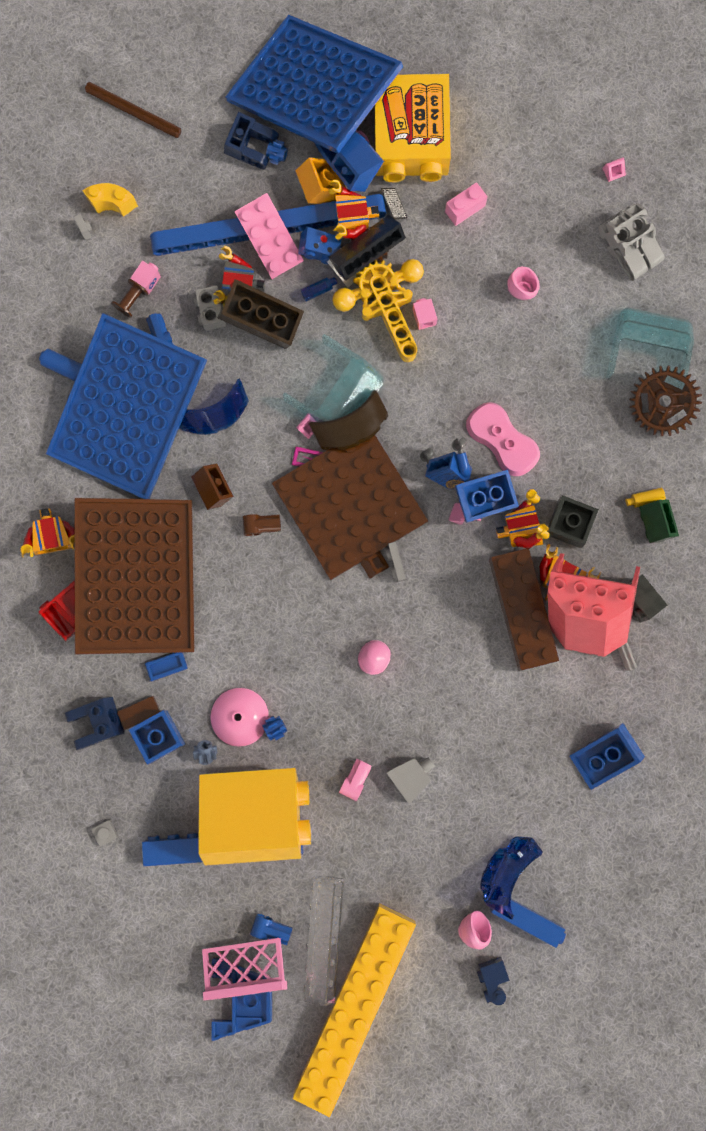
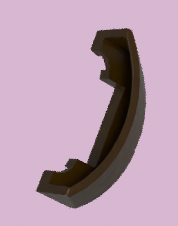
M374 389L369 398L350 414L331 421L310 422L309 426L321 449L328 450L332 447H338V450H344L358 446L372 438L381 429V423L387 420L388 412L377 390Z

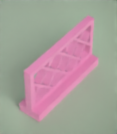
M281 938L202 949L205 983L203 1001L287 989V981L284 979ZM276 943V953L271 958L264 950L269 944ZM249 947H254L259 951L253 961L245 955ZM233 949L240 954L234 963L226 958L229 951ZM215 952L220 956L215 966L209 963L208 953ZM261 954L269 960L264 970L255 964ZM242 957L250 963L244 973L236 967ZM223 960L231 966L225 975L217 970ZM272 963L278 968L279 977L271 978L266 973ZM253 966L261 973L254 981L246 976ZM233 969L241 975L237 983H232L227 979ZM215 972L222 979L217 986L211 987L210 977Z

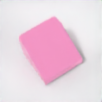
M455 503L449 521L461 525L465 518L460 503Z

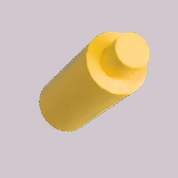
M661 487L632 494L631 498L625 499L627 506L633 505L636 508L657 500H665L666 497L664 489Z

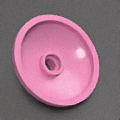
M234 688L224 692L217 698L211 710V725L217 737L226 744L238 747L256 742L264 734L265 731L262 725L269 718L268 708L264 700L256 692L246 688ZM237 713L242 716L240 721L235 720Z

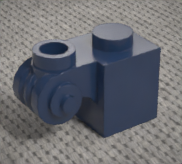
M498 957L478 964L480 968L477 971L480 983H485L487 989L483 991L486 1002H491L495 1005L504 1004L506 994L498 985L510 980L502 958Z

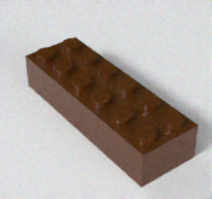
M529 549L491 557L489 563L518 671L558 662V653Z

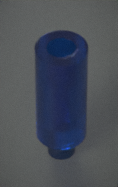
M326 277L300 290L307 302L333 290L332 286L338 284L335 277L331 279Z

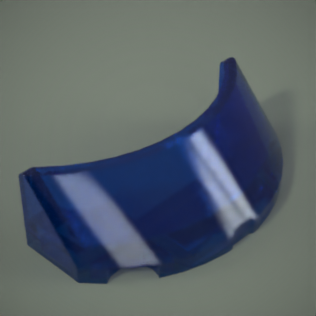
M240 378L236 379L237 381L231 391L216 404L202 409H187L179 428L185 432L197 435H210L225 430L237 422L249 402Z
M516 836L510 840V844L506 848H499L488 861L481 877L480 889L483 891L485 904L511 920L514 917L511 910V895L515 883L525 868L543 853L532 837Z

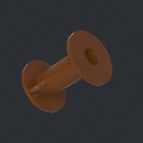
M128 279V283L132 287L119 304L115 301H112L111 304L118 311L132 318V314L129 312L131 306L141 293L145 296H148L149 293L140 284L132 279Z

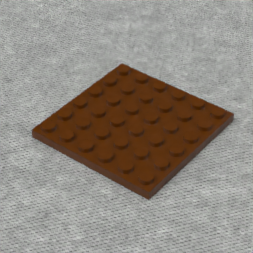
M375 435L358 446L349 449L338 450V447H332L272 483L330 580L358 565L365 558L386 548L389 543L396 542L428 522Z

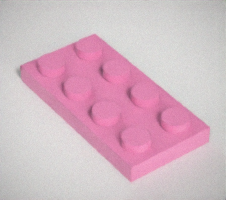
M267 193L235 211L271 279L304 261L302 256L298 254L294 241Z

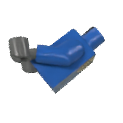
M462 437L459 441L458 438L453 441L452 448L458 451V454L452 452L431 459L435 455L433 449L428 448L424 450L420 458L422 461L427 462L425 476L447 489H454L455 485L471 481L472 468L468 463L466 452L463 451L467 444L466 439Z

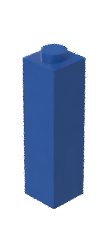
M498 892L490 908L491 913L557 948L558 944L561 945L566 936L563 926Z

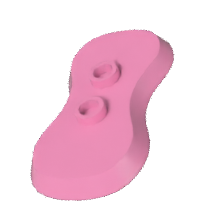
M492 402L484 403L473 410L467 418L466 428L469 435L493 452L503 471L508 470L511 476H522L537 464L540 458V451L536 442L518 432L511 424L506 411L498 404Z

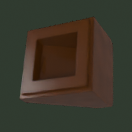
M380 551L365 558L360 563L370 579L389 568Z

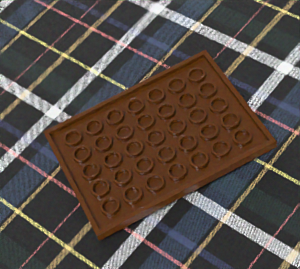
M75 498V655L193 653L192 500Z

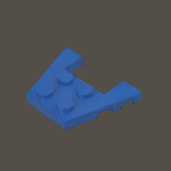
M213 958L212 965L215 966L220 958ZM223 960L217 970L225 975L231 966ZM236 965L243 973L245 972L246 968ZM233 969L227 978H232V983H237L241 975ZM250 970L246 976L254 981L260 974ZM215 972L212 974V978H221ZM272 992L232 997V1020H213L211 1041L270 1023L272 1021Z

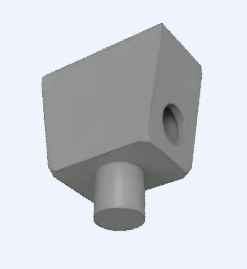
M429 757L420 764L415 758H412L388 770L386 773L406 801L411 803L431 782L426 773L432 770L435 765Z

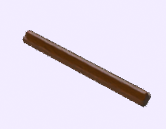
M87 82L85 86L87 93L175 138H179L181 135L180 127L91 82Z

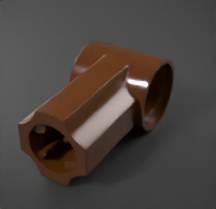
M257 514L244 515V536L280 532V514L267 516Z

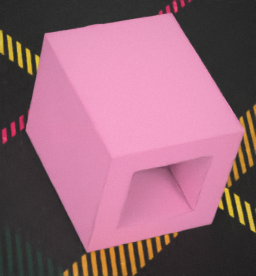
M142 261L130 279L140 284L150 294L161 276L157 266L150 262L147 264Z
M422 298L413 303L412 310L418 330L436 326L437 316L432 299L426 300Z

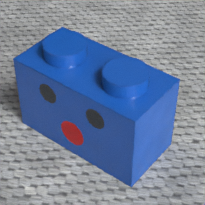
M307 227L301 232L298 254L306 259L320 260L323 264H328L329 257L341 248L342 238L337 240L334 234Z

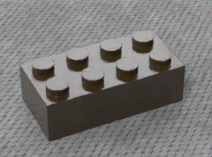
M235 279L230 284L217 318L287 349L292 345L304 311Z

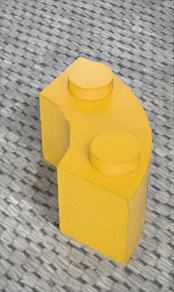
M100 183L82 190L97 213L113 210L124 217L138 207L134 196L125 188L115 184Z

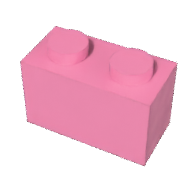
M476 182L448 201L445 213L454 225L457 226L485 207L487 195Z

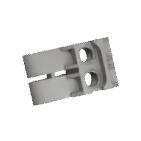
M639 203L626 207L598 226L599 235L602 239L606 238L610 245L606 248L613 257L618 259L622 269L627 276L629 275L628 278L631 281L639 278L665 259L655 239V227L653 223L648 224L644 217L648 213ZM633 222H635V224H636V228H635V229H633V226H632ZM619 232L621 234V240H619L617 237V234H619Z

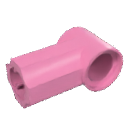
M356 759L339 793L357 802L364 787L363 783L371 770V765Z

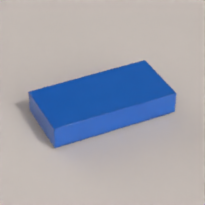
M172 653L145 663L151 682L188 669L183 653Z

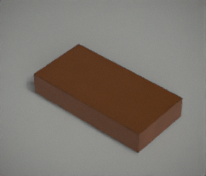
M151 696L117 713L124 730L161 711L155 697Z

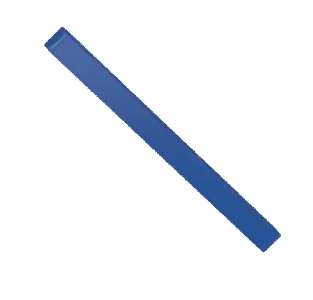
M383 195L364 196L366 197L367 207L378 206L379 218L386 216ZM336 201L277 211L289 234L302 232L307 227L320 229L324 228V226L338 225ZM238 218L156 231L150 234L152 252L156 256L195 250L198 247L201 249L213 247L216 244L219 246L231 244L234 241L237 243L250 240Z

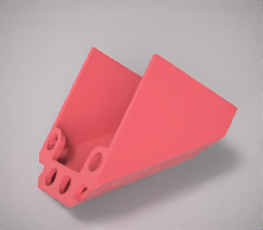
M560 553L551 570L548 586V617L551 631L566 650L605 657L627 643L640 567L636 566L632 584L563 573L564 554Z

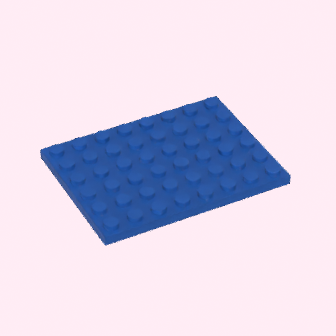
M288 15L225 98L235 106L333 152L339 153L401 71L403 64L397 59Z
M102 313L46 454L138 497L150 499L207 359Z

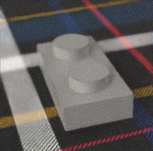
M396 542L389 543L388 549L385 551L388 561L392 560L393 567L390 568L393 579L397 578L398 583L406 580Z

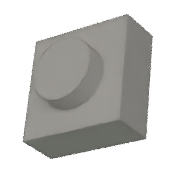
M81 214L75 216L76 223L85 240L92 238L90 231L93 229L88 219L84 220Z
M111 820L91 829L99 847L119 837Z

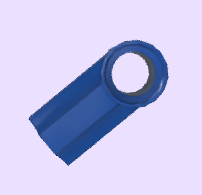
M161 313L149 315L146 320L151 335L173 344Z
M256 914L250 935L262 940L281 938V944H288L293 927L275 922L271 917L266 916L265 918V915Z

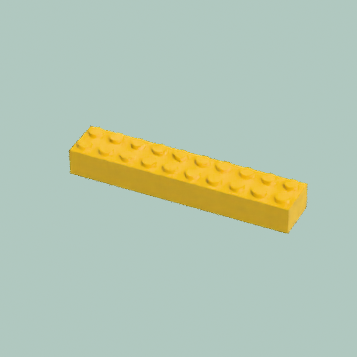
M379 903L293 1094L294 1100L328 1117L331 1116L415 929V920Z

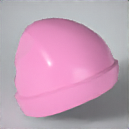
M518 267L511 273L507 282L510 294L520 300L534 298L539 290V280L536 274L527 267Z
M372 640L366 643L358 656L360 669L370 675L383 672L390 661V650L385 643L379 640Z
M474 911L463 918L459 925L458 933L461 940L468 947L483 949L487 947L491 940V926L482 912Z

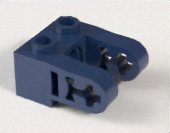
M238 112L224 144V154L264 170L269 162V158L247 147L249 140L253 137L269 144L278 140L279 134L275 130L256 122L254 118Z
M113 697L102 698L64 713L67 723L89 716L94 730L93 734L73 741L76 751L125 734Z

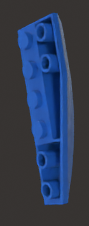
M356 131L339 153L314 143L326 162L350 191L365 192L384 162L367 140Z

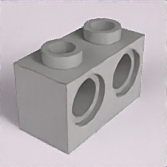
M217 285L195 290L197 297H194L196 309L199 308L200 314L197 317L199 325H203L205 331L227 326L226 322L217 318L222 302L220 304H214L213 302L215 298H219L213 295V293L219 290ZM206 298H212L208 303L203 302ZM210 315L216 316L213 320H207Z

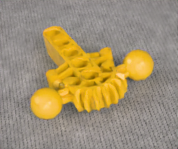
M408 259L401 266V270L393 272L391 263L386 266L384 260L381 264L374 260V265L370 263L367 265V268L365 267L356 273L357 277L354 278L353 282L359 285V288L352 291L347 288L338 289L332 298L333 305L337 310L346 312L354 307L357 300L361 299L364 302L362 305V319L369 321L372 318L381 316L400 358L404 362H412L416 358L417 346L399 307L410 303L413 293L409 289L402 288L399 282L405 280L409 283H415L419 281L424 273L423 265L418 260ZM381 283L383 286L381 288L374 287V284ZM373 297L374 301L371 304H368V302ZM383 299H388L390 301V304L384 305L381 303V301ZM390 316H396L398 320L393 322L390 321L388 318ZM398 332H403L406 336L404 338H398L396 334ZM411 349L413 354L406 355L404 350Z

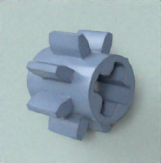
M203 740L197 746H194L193 758L194 760L198 759L199 764L208 765L217 759V746H212L211 741Z

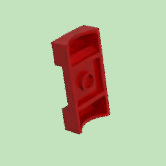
M75 580L50 602L48 600L39 607L40 611H38L39 615L65 642L75 634Z

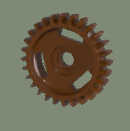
M670 365L667 366L666 371L663 370L662 366H659V372H656L654 368H652L651 375L645 372V379L639 377L641 384L634 383V386L638 389L637 391H631V393L635 397L629 398L630 401H634V404L629 407L636 410L631 415H638L635 422L642 421L640 428L645 425L648 426L646 432L654 429L653 435L660 431L661 436H664L665 431H667L668 435L671 436L672 430L679 434V427L686 430V423L692 425L690 418L697 419L694 412L701 411L699 408H696V405L702 404L701 401H697V398L701 397L702 394H696L700 386H693L697 380L690 381L691 374L685 377L684 369L680 373H678V367L671 371ZM667 376L685 383L683 389L666 383ZM643 393H648L649 412L646 413L642 412L641 395ZM664 395L669 396L671 399V403L667 407L661 406L659 402L660 398ZM684 409L687 415L670 426L667 420Z

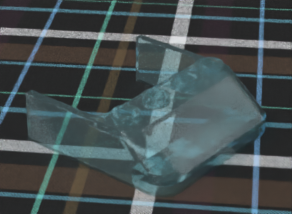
M625 308L620 312L606 379H610L614 374L620 341L623 339L683 351L680 372L684 369V376L688 375L694 345L693 325L690 321L633 308ZM678 380L677 387L683 389L685 383Z
M325 334L322 336L323 344L350 360V363L320 408L312 410L284 392L283 399L286 403L305 415L310 414L317 422L331 421L350 414L369 398L372 390L376 389L379 393L384 384L383 376L370 363Z

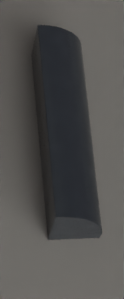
M387 215L332 254L329 259L342 278L348 280L403 241L406 236L401 223L392 216Z

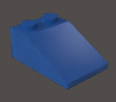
M508 470L455 485L466 523L519 507Z
M622 723L569 757L592 790L637 765L645 756Z

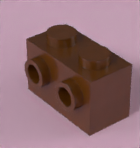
M217 463L203 466L191 476L207 510L221 507L234 497Z

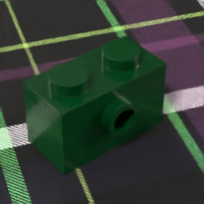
M669 499L657 500L639 507L641 511L640 517L644 522L645 534L649 543H658L679 536Z

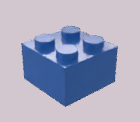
M163 710L129 729L147 765L186 745L168 710Z

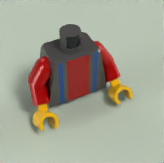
M222 247L221 250L225 251L226 255L221 253L219 258L222 260L228 259V261L225 262L222 289L213 293V295L219 297L213 300L214 304L224 302L230 284L235 279L264 292L265 280L256 279V273L252 266L232 253L229 247Z

